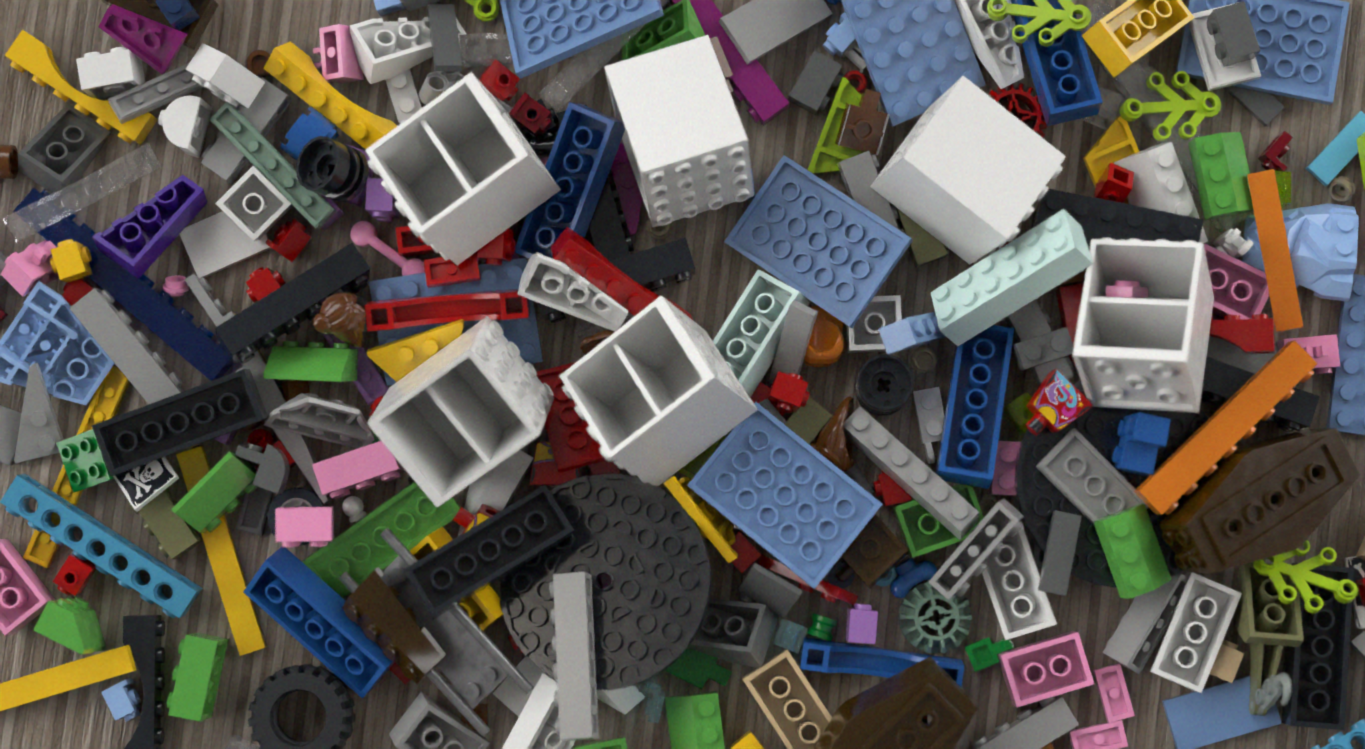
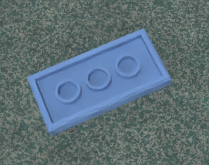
M1250 675L1234 679L1233 683L1224 682L1203 688L1202 693L1193 691L1162 700L1176 749H1195L1281 724L1276 704L1272 706L1265 716L1250 714Z

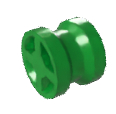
M813 613L811 617L813 623L808 628L807 634L832 641V630L837 626L838 621Z

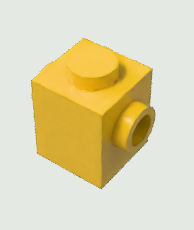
M69 239L59 242L57 248L51 249L52 258H50V264L53 271L58 273L60 280L69 283L92 275L89 264L92 258L87 246Z

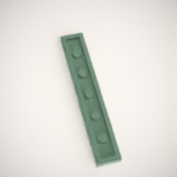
M226 102L209 119L317 230L337 212L321 194L307 190L300 185L296 169L232 104Z

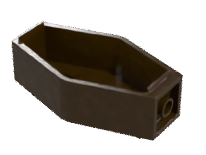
M1337 428L1304 429L1239 446L1227 458L1222 456L1215 463L1218 467L1209 476L1205 477L1202 475L1196 481L1198 484L1197 488L1188 496L1184 494L1178 501L1179 505L1165 516L1159 524L1163 532L1162 537L1171 547L1175 555L1174 560L1184 572L1215 573L1294 551L1306 542L1360 474ZM1272 495L1276 497V503L1274 505H1272L1270 501ZM1230 522H1233L1235 525L1233 532L1229 531Z
M930 656L846 700L837 708L814 749H954L978 708L968 694ZM925 715L932 717L931 722L928 724L922 723V718Z

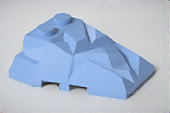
M1326 203L1283 210L1282 214L1296 288L1301 285L1315 291L1313 295L1319 298L1348 302L1353 285V273L1357 264L1359 216L1356 214L1355 207ZM1255 215L1246 216L1243 239L1245 241L1250 239L1254 244L1242 255V262L1265 272Z
M38 281L24 301V306L0 340V382L26 387L29 367L34 363H38L49 394H53V397L87 405L115 363L69 309L71 306L64 297Z

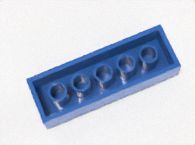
M1011 0V4L1037 7L1032 0ZM1047 0L1054 9L1064 10L1057 0ZM1014 16L1016 25H1026L1035 19ZM1055 20L1050 21L1029 35L1027 40L1022 43L1047 126L1098 115L1103 103L1081 31L1070 29L1055 39L1054 43L1048 47L1042 46L1039 43L1038 35L1042 29H1052L1062 22ZM1018 31L1020 37L1024 36V32ZM1046 34L1042 36V39L1049 40L1051 36Z
M569 102L545 166L561 190L527 214L516 244V253L529 259L531 255L536 253L553 259L551 245L566 227H569L585 238L626 129L623 121L583 104Z
M992 325L961 345L957 346L955 344L936 474L946 482L989 489L993 481L1014 328Z
M286 547L279 548L264 561L243 591L362 699L380 682L395 663L384 655L383 650L374 641L366 637L364 630L356 622L351 621L346 616L345 611L342 609L346 601Z

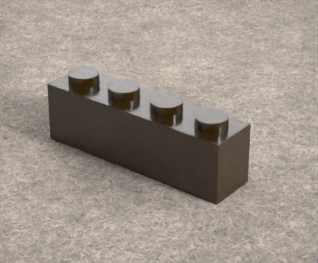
M377 567L348 597L342 609L351 621L356 622L364 630L366 637L374 641L383 650L384 655L388 659L393 660L402 669L403 674L408 679L418 684L439 665L446 654L425 627L419 628L416 624L415 613L410 607L404 608L396 598L399 594L393 585L388 588L381 578L384 573Z

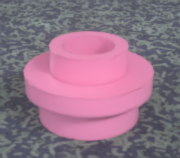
M174 275L165 278L163 291L168 292L170 296H182L190 287L185 281L186 277Z

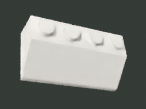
M1172 142L1157 144L1114 162L1115 165L1134 172L1132 190L1127 196L1129 205L1199 218ZM1203 226L1199 243L1208 242Z
M1022 527L1013 538L1008 535L1002 543L1005 547L995 558L990 555L984 562L988 566L982 572L1005 640L1057 625L1047 593L1038 591L1040 573L1024 527Z
M1191 572L1150 672L1188 689L1202 693L1242 593Z
M542 673L502 749L572 748L576 740H560V735L556 733L555 723L556 719L559 718V707L555 706L554 693L558 691V682L555 678Z

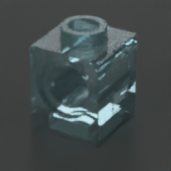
M781 618L772 643L799 653L808 628Z

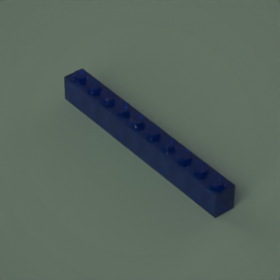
M33 188L13 211L45 240L51 241L56 247H58L57 244L59 242L69 239L87 246L92 261L89 262L92 275H89V277L94 282L107 290L115 300L210 381L223 377L234 363L222 345L212 338L214 333L207 326L201 324L199 327L192 320L195 316L184 307L179 310L172 303L175 299L163 290L159 293L152 287L155 282L147 275L143 274L138 279L100 252L92 238L96 232L86 223L80 225L74 220L76 214L66 206H63L61 209L54 202L57 198L49 191L44 189L41 192Z

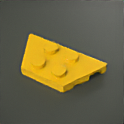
M1121 115L1114 120L1083 157L1095 188L1096 183L1109 163L1114 164L1115 161L1139 152L1128 122ZM1127 198L1123 202L1124 204H1129Z
M461 319L370 348L366 352L367 356L397 382L461 336L464 320Z
M672 476L665 481V486L698 525L702 536L712 542L728 563L735 560L738 555L731 548V545L736 542L733 523L687 486L692 480L689 477H682L677 480L675 476Z

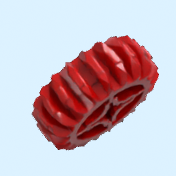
M1023 83L1018 85L1017 90H1014V84L1007 86V91L1005 88L1000 89L998 86V93L994 90L988 93L997 103L1007 99L1006 110L1010 113L1012 110L1013 115L1016 118L1018 117L1023 123L1033 121L1032 130L1042 138L1045 134L1040 129H1047L1048 126L1045 121H1042L1044 120V115L1041 112V105L1037 103L1039 100L1038 95L1035 97L1030 95L1033 92L1032 87H1029L1024 92ZM1018 100L1024 102L1032 113L1022 110L1018 105Z

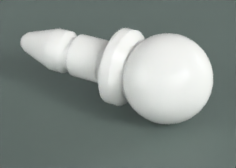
M350 496L344 500L342 509L350 517V523H356L367 515L363 511L364 505L359 497Z

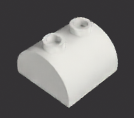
M183 96L171 102L166 110H161L158 123L163 126L166 137L185 153L200 158L212 107L200 97Z

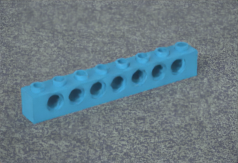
M25 473L15 477L0 503L6 506L5 510L16 517L22 516L29 521L28 525L41 532L44 530L51 535L50 539L61 546L67 545L73 549L72 553L82 560H90L96 564L95 568L106 575L110 573L118 578L117 582L121 586L138 591L140 593L139 596L144 601L151 604L155 602L163 607L162 612L169 617L181 618L186 615L203 589ZM31 497L38 502L36 511L29 507ZM53 512L60 516L61 520L58 526L51 521ZM76 526L83 532L81 540L76 539L73 534ZM97 541H101L105 545L104 554L97 552L95 547ZM120 555L124 556L128 561L126 569L121 568L118 564V557ZM141 570H145L150 574L149 583L141 580ZM164 584L172 588L173 594L171 598L163 594L162 587Z

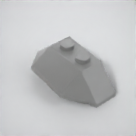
M314 393L299 394L274 409L264 421V426L357 449L370 445L374 441L373 432L359 409L344 404L341 400L320 398Z

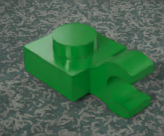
M988 636L966 645L964 648L976 672L1000 662L997 654L1012 649L1014 646L1011 639L1005 640L1003 638L992 643Z

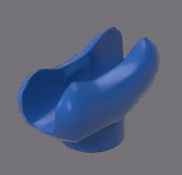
M908 558L894 568L898 576L891 581L890 590L896 598H904L915 585L924 580H930L938 571L937 567L927 560L916 564L913 558Z

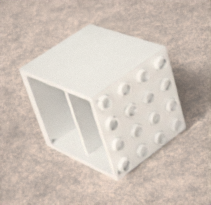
M708 35L604 66L615 119L623 121L626 128L622 141L652 227L665 226L672 221L681 218H691L698 213L710 209L717 210L726 204L743 202L749 197L754 196L748 139Z
M472 72L365 150L370 157L368 161L369 166L376 175L379 174L382 177L383 181L381 184L390 196L393 195L397 200L395 205L403 216H407L411 221L408 225L417 237H421L426 245L430 244L436 253H440L446 261L450 259L456 265H459L561 190L508 112Z
M962 76L927 108L870 187L970 265L978 259L980 261L983 260L987 254L991 255L997 247L1000 249L1007 241L1011 242L1020 230L1017 227L1021 220H1027L1034 211L1032 204L1036 199L1039 201L1049 189L1046 184L1050 179L1054 180L1063 169L1060 164L1066 156L970 80Z
M1091 239L1089 252L1093 264L1087 267L1073 351V358L1087 399L1095 407L1199 413L1214 303L1203 243L1190 240L1169 242L1167 240ZM1115 281H1140V287H1149L1148 298L1105 297L1106 286H1115Z
M662 295L560 375L564 383L563 391L571 400L574 399L577 404L574 407L575 411L583 420L588 422L589 427H587V430L602 445L600 452L609 462L613 460L620 469L626 468L632 476L637 475L643 483L648 482L657 487L758 410L706 330Z
M487 316L389 387L367 424L433 504L439 507L538 437L554 397L551 388L546 383L542 384L538 379L534 367L529 362L525 363L521 358L518 347L512 341L508 342L504 337L501 326Z

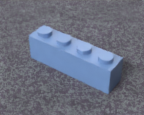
M935 312L908 317L879 328L887 354L927 345L947 337L939 330Z

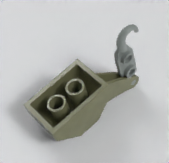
M1253 562L1241 565L1239 568L1235 591L1242 594L1234 612V624L1243 641L1249 643L1250 647L1249 712L1251 715L1265 716L1267 711L1272 706H1275L1280 696H1283L1282 705H1286L1289 701L1291 694L1290 677L1286 673L1278 675L1276 673L1283 646L1299 647L1303 642L1299 591L1290 576L1281 574L1286 585L1295 588L1297 596L1292 603L1284 604L1279 600L1278 591L1269 576L1259 574ZM1288 591L1283 592L1286 598H1292ZM1263 644H1267L1262 671Z

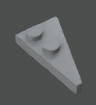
M34 363L29 367L14 457L15 464L60 453L56 443L64 440L38 363Z

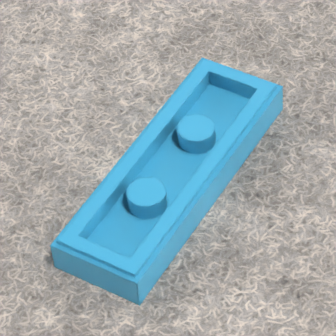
M1359 111L1305 168L1324 186L1328 185L1358 153L1357 138L1365 132V114Z

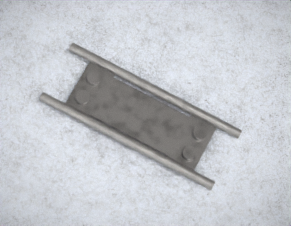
M387 528L380 536L399 556L383 571L384 575L381 578L388 588L392 585L399 593L396 596L398 601L404 608L410 607L416 615V624L419 628L425 627L445 652L446 656L437 667L453 684L450 685L435 668L427 676L483 737L491 729L473 709L508 675L526 695L534 686L459 605L432 620L404 574V569L418 560ZM348 572L339 577V580L351 593L359 587V584Z

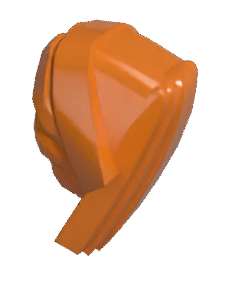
M818 305L811 306L810 308L818 311L804 357V363L806 366L813 367L831 366L832 363L838 361L847 346L842 334L844 323Z

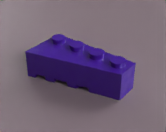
M180 176L155 193L154 198L145 204L142 202L134 208L135 211L123 219L119 218L111 223L112 226L104 232H98L92 236L97 249L139 279L208 203L204 189L186 176Z

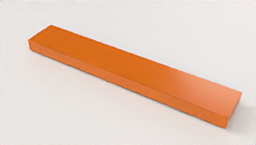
M1271 169L1247 174L1276 332L1303 328L1275 171Z

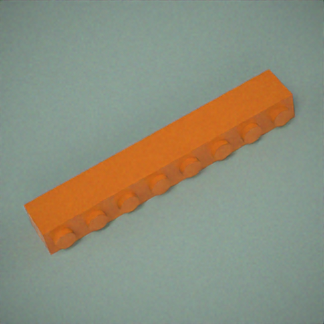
M1295 340L1287 342L1134 492L1156 515H1162L1163 513L1168 515L1179 505L1177 500L1183 494L1188 496L1197 488L1198 484L1196 481L1202 475L1205 477L1209 476L1218 467L1215 463L1222 456L1227 458L1237 449L1234 445L1241 438L1245 440L1256 430L1254 425L1260 419L1263 421L1268 419L1276 411L1273 407L1280 400L1285 402L1294 394L1293 387L1299 381L1304 383L1314 374L1312 369L1318 363Z

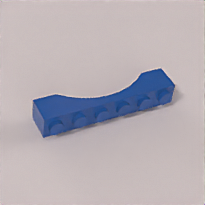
M803 637L799 662L800 669L824 673L864 674L890 678L931 656L960 687H962L965 666L962 659Z

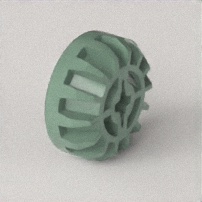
M929 581L920 583L908 592L900 604L898 613L900 629L904 637L914 647L928 653H945L958 647L969 634L972 621L970 604L964 595L961 597L955 595L948 600ZM935 599H942L948 602L953 609H944L936 605ZM930 600L931 605L924 610L922 615H918L922 605ZM933 610L945 615L938 619V624L934 621L923 619L932 616ZM955 618L952 629L943 635L942 628L947 625L950 619ZM926 625L937 630L938 636H931L925 633L920 626Z

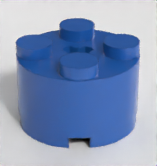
M312 106L308 108L310 114L306 116L303 113L286 134L285 138L289 140L287 145L283 143L280 145V149L296 161L303 147L311 139L325 136L337 140L339 137L336 131L337 126Z

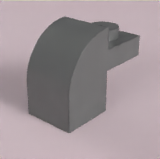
M247 443L246 447L238 445L235 456L260 464L252 485L277 494H283L290 474V465L286 455L279 448L267 444L264 453H262V447Z

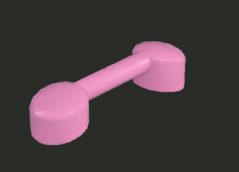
M359 221L353 225L350 237L354 244L360 247L372 246L402 268V276L425 272L424 261L415 258L407 260L377 238L378 232L372 223Z

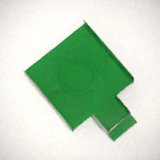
M689 648L675 663L665 670L701 690L708 678L725 686L732 671L716 664L717 657Z

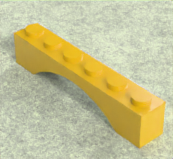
M21 30L5 54L7 58L12 60L10 66L22 74L26 70L33 74L31 80L43 88L47 84L55 89L53 94L65 102L70 98L77 103L74 107L86 116L91 112L98 117L96 122L107 130L114 127L120 131L117 136L130 145L133 140L141 145L158 121L155 116L147 112L121 124L109 101L89 97L71 86L59 70L52 50L24 30Z
M291 41L274 48L263 68L365 149L372 146L398 126L391 120L361 108L340 94L319 73L311 57Z

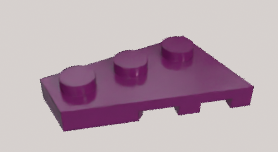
M114 4L107 9L98 26L162 75L170 68L188 35Z

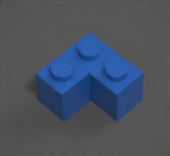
M1140 412L1125 416L1118 426L1117 434L1120 436L1119 446L1115 447L1112 461L1115 462L1114 468L1142 476L1153 475L1157 450L1160 447L1166 446L1171 419Z

